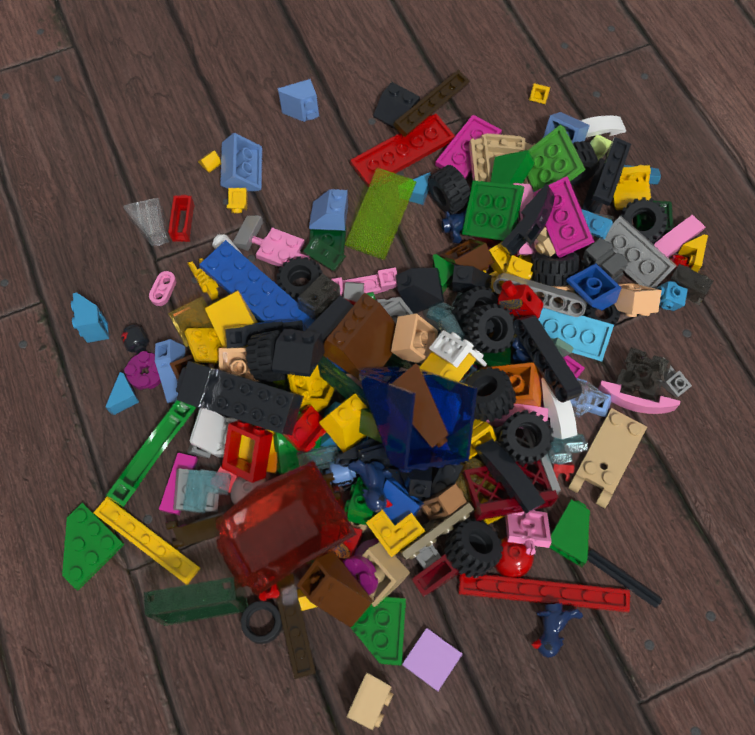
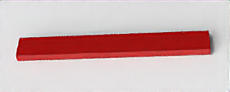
M465 573L460 574L459 595L543 604L562 603V606L630 612V590L493 575H483L478 578L471 576L469 578L466 577Z

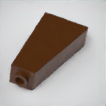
M415 363L384 390L432 448L435 446L440 448L448 441L446 437L449 433L421 368Z

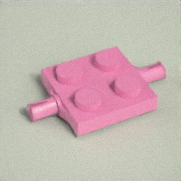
M272 228L264 239L253 236L251 241L260 245L256 253L257 259L278 267H283V263L285 261L288 263L291 258L293 260L301 256V259H304V257L310 258L300 253L305 244L304 239Z
M532 510L527 514L520 512L505 515L507 542L525 544L528 555L536 553L535 546L550 547L551 535L546 512Z

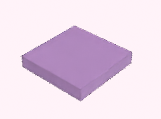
M426 628L402 666L438 692L462 653Z

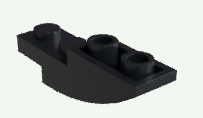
M545 184L530 203L525 206L521 212L524 218L501 243L510 256L515 255L525 243L531 246L546 225L555 199V195L549 185Z

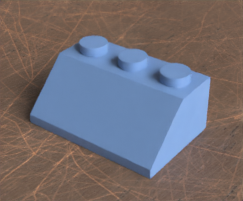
M233 133L222 142L221 186L227 189L247 188V191H260L262 185V146Z

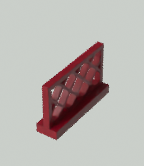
M541 461L533 463L537 468L536 475L525 469L527 463L519 465V462H516L525 475L533 479V485L537 481L544 486L545 491L538 492L545 503L536 509L552 506L559 497L556 490L552 491ZM486 466L463 471V476L476 510L474 512L476 521L524 512L515 497L510 498L508 495L507 498L502 499L495 495L498 488L505 492L507 491L501 482L496 483L493 478L488 476L490 472ZM476 474L483 478L481 484L474 483L470 475ZM485 480L496 486L493 493L482 487ZM479 491L490 497L488 502L479 503L477 497Z

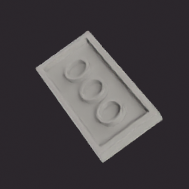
M619 216L612 224L604 239L612 244L615 253L619 252L626 257L629 263L624 271L639 285L656 288L677 266L622 216Z

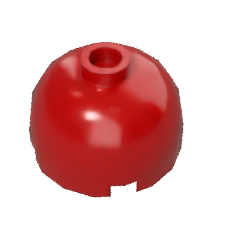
M507 536L502 538V543L500 544L503 547V552H501L502 558L494 566L496 571L504 577L518 578L526 575L533 565L534 555L526 553L525 544L507 542Z

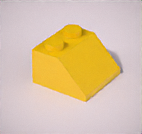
M431 352L420 368L448 391H452L476 359L467 354L456 368Z
M356 393L319 422L343 453L352 449L366 437V435L359 433L361 409H365L367 406Z

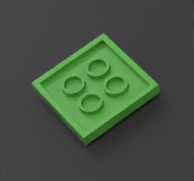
M559 125L529 149L535 163L527 177L534 191L543 188L545 184L550 185L566 176L571 181L585 171L565 127Z

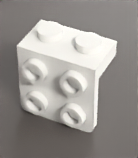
M200 408L190 437V443L217 457H223L228 423L235 422L238 419L225 418L214 411Z

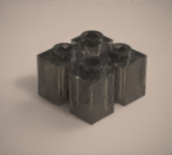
M631 347L625 360L627 370H621L616 384L621 385V390L632 394L637 390L640 393V397L656 402L662 388L659 380L665 381L671 367L670 361L655 355L652 359H649L646 352ZM647 373V376L640 377V374Z

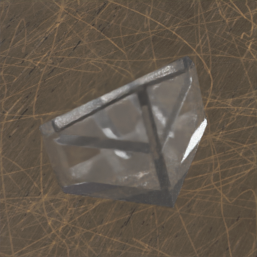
M577 378L582 387V394L570 401L574 416L579 418L609 397L588 381Z

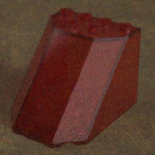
M314 461L257 485L216 520V529L220 532V538L217 539V549L222 554L236 583L242 587H250L252 593L256 595L262 594L311 564L317 558L329 553L357 535Z

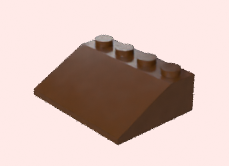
M364 293L326 339L323 356L367 386H370L393 354L391 349L396 323L378 301Z

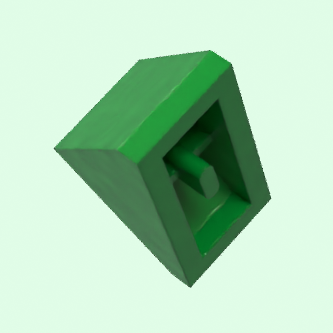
M434 254L432 265L433 268L439 269L442 291L444 293L453 281L454 265L439 255Z

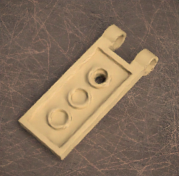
M611 408L568 489L578 493L584 480L602 489L596 504L605 509L647 426ZM600 464H606L607 469H601Z

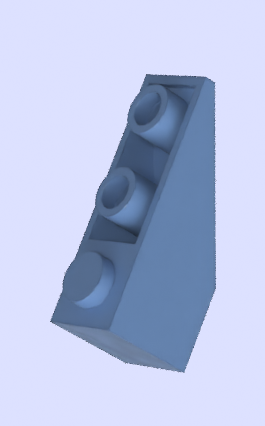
M171 339L155 344V363L167 403L169 404L174 403L178 396V392H176L178 382L170 367V363L185 357V346Z

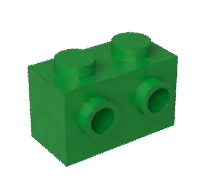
M358 477L357 483L352 484L350 491L352 498L347 500L345 512H348L347 521L368 526L366 522L374 517L375 512L371 511L365 504L363 489H368L364 486L361 477Z

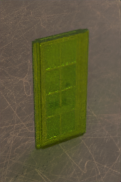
M377 168L345 246L385 260L417 182L413 179Z

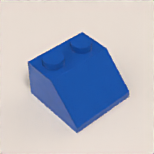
M597 264L571 276L566 281L590 306L599 310H604L615 304L621 291V287Z

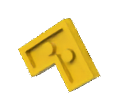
M381 510L366 522L391 557L425 532L412 513L394 525L387 514Z

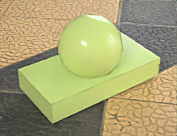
M596 135L590 142L598 160L604 157L612 142L600 135Z

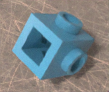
M672 281L657 287V289L661 290L659 306L663 309L675 311L685 306L688 289Z

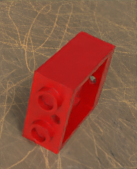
M241 420L228 423L222 469L251 483L266 478L273 433L265 430V428ZM242 435L255 440L252 463L238 457Z

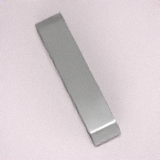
M508 273L498 275L493 284L494 291L498 294L502 290V286L499 284L501 280H511L514 285L526 284L534 293L539 291L545 295V297L540 298L544 303L543 308L573 317L582 316L586 310L587 302L579 294ZM554 298H562L563 303H556ZM580 303L582 308L576 309L572 304Z

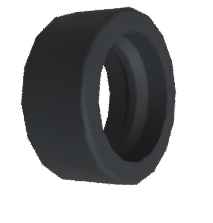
M257 601L250 604L244 610L241 617V629L244 635L252 642L258 644L270 643L281 633L283 626L281 614L272 603ZM258 610H267L274 617L273 629L266 635H257L250 628V618Z

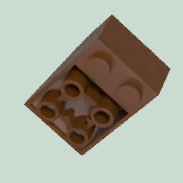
M334 551L317 558L297 584L309 602L350 628L353 627L373 603L371 597Z

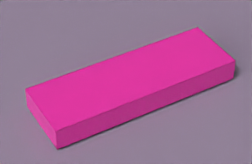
M177 453L159 507L160 511L180 516V510H173L177 469L195 470L197 457Z

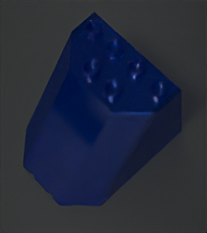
M403 367L364 368L359 373V380L391 465L399 468L401 472H411L412 469L427 470L428 467L432 466L441 468L446 464L460 465V462L469 461L477 396L476 387L421 370L449 433L446 437L448 441L443 446L432 448L412 424L415 393L392 385L408 369Z

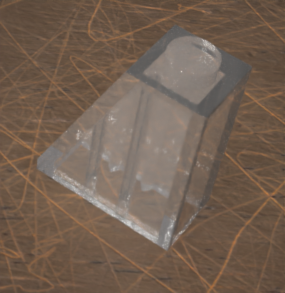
M159 198L123 205L128 218L151 246H160L169 242L163 207Z

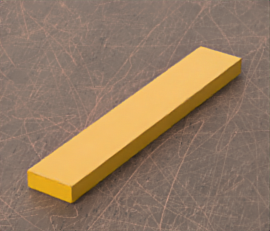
M108 497L94 511L96 516L186 585L189 584L200 570L199 566Z

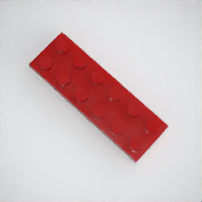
M434 114L406 137L399 133L351 159L350 164L368 188L450 144L455 135L441 118Z

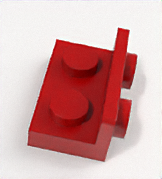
M307 405L297 417L292 435H282L297 451H310L315 447L319 437L326 433L319 423L323 418L312 405Z

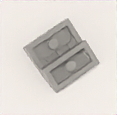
M177 469L173 510L218 512L219 488L212 485L218 471Z

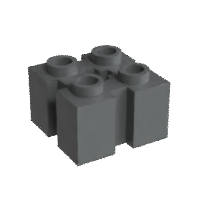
M600 238L585 250L584 260L581 261L579 269L583 271L597 264L618 283L629 262L623 254L613 251V246L610 242Z

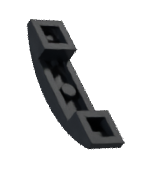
M302 320L271 321L225 328L226 348L245 347L248 345L250 337L259 333L276 330L282 332L284 329L303 331Z

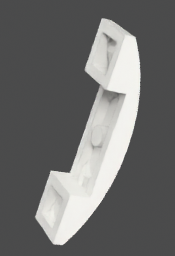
M597 116L580 120L590 125L586 137L604 133L612 136L626 132L621 117Z

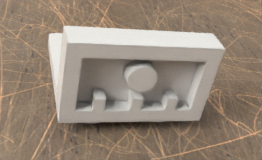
M443 330L429 347L433 353L456 368L467 354L474 357L475 361L485 367L487 365L482 359L484 355L476 349L473 350L474 346L466 339L461 341V338L454 332L449 334Z

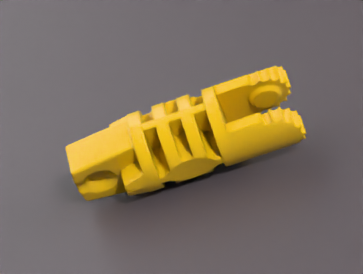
M203 258L199 259V264L204 260ZM193 261L189 262L188 266L203 293L207 292L211 300L217 299V282L201 268L197 269Z

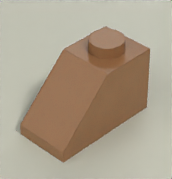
M454 484L423 500L424 505L421 508L429 521L450 515L467 501L462 490Z

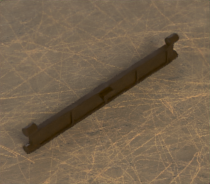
M331 472L323 475V483L178 526L176 519L165 523L167 530L173 529L176 540L172 541L173 547L187 546L341 499V494L339 491L334 492L331 481L335 480L334 473Z

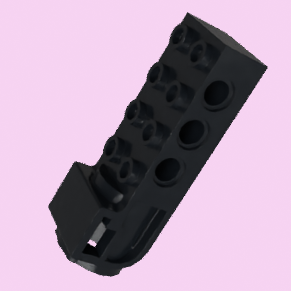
M188 361L186 367L182 368L176 392H178L177 401L198 408L208 409L285 435H292L304 397L303 395Z

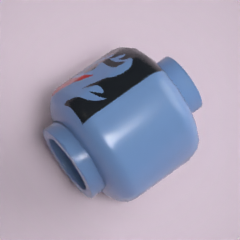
M334 461L329 463V469L326 470V474L334 473L335 480L332 482L335 487L351 484L353 478L356 477L354 471L349 470L348 467H341L340 464H334Z

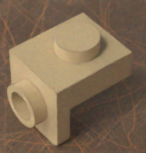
M544 227L533 244L538 253L551 257L556 251L552 245L548 230Z

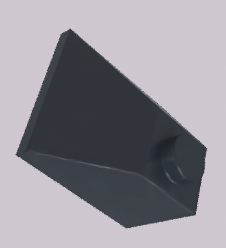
M411 268L396 275L398 292L413 314L444 302L438 268Z

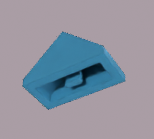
M424 174L399 185L398 197L402 200L424 205L429 191L428 178L431 174Z
M121 372L105 406L113 415L139 403L130 382L124 373Z

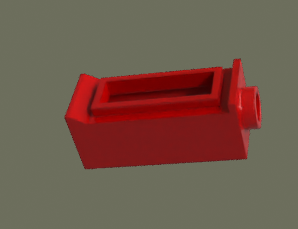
M180 195L173 197L168 233L174 242H190L195 207L192 196ZM181 211H186L183 232H178Z

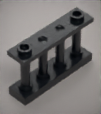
M614 137L606 159H599V169L592 178L582 206L583 210L599 214L603 204L607 206L611 204L631 143Z

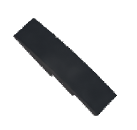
M493 439L475 448L496 483H502L510 498H516L525 514L545 503L521 468Z

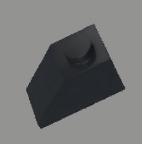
M454 265L453 291L466 292L474 287L479 288L481 286L491 289L492 276L473 266Z

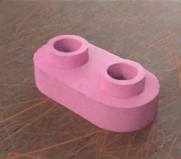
M164 271L157 276L149 293V298L154 305L163 306L168 302L176 285V278L173 273Z

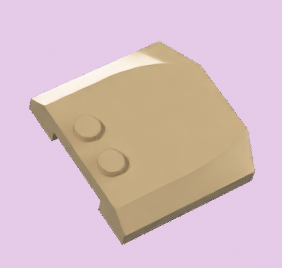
M484 134L476 140L472 138L469 142L473 180L491 182L495 157L529 150L535 143L531 145L525 142V138L521 136ZM528 177L525 178L522 184L531 185Z

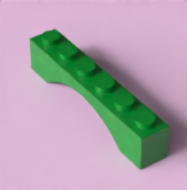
M176 400L105 496L119 506L124 507L196 407Z

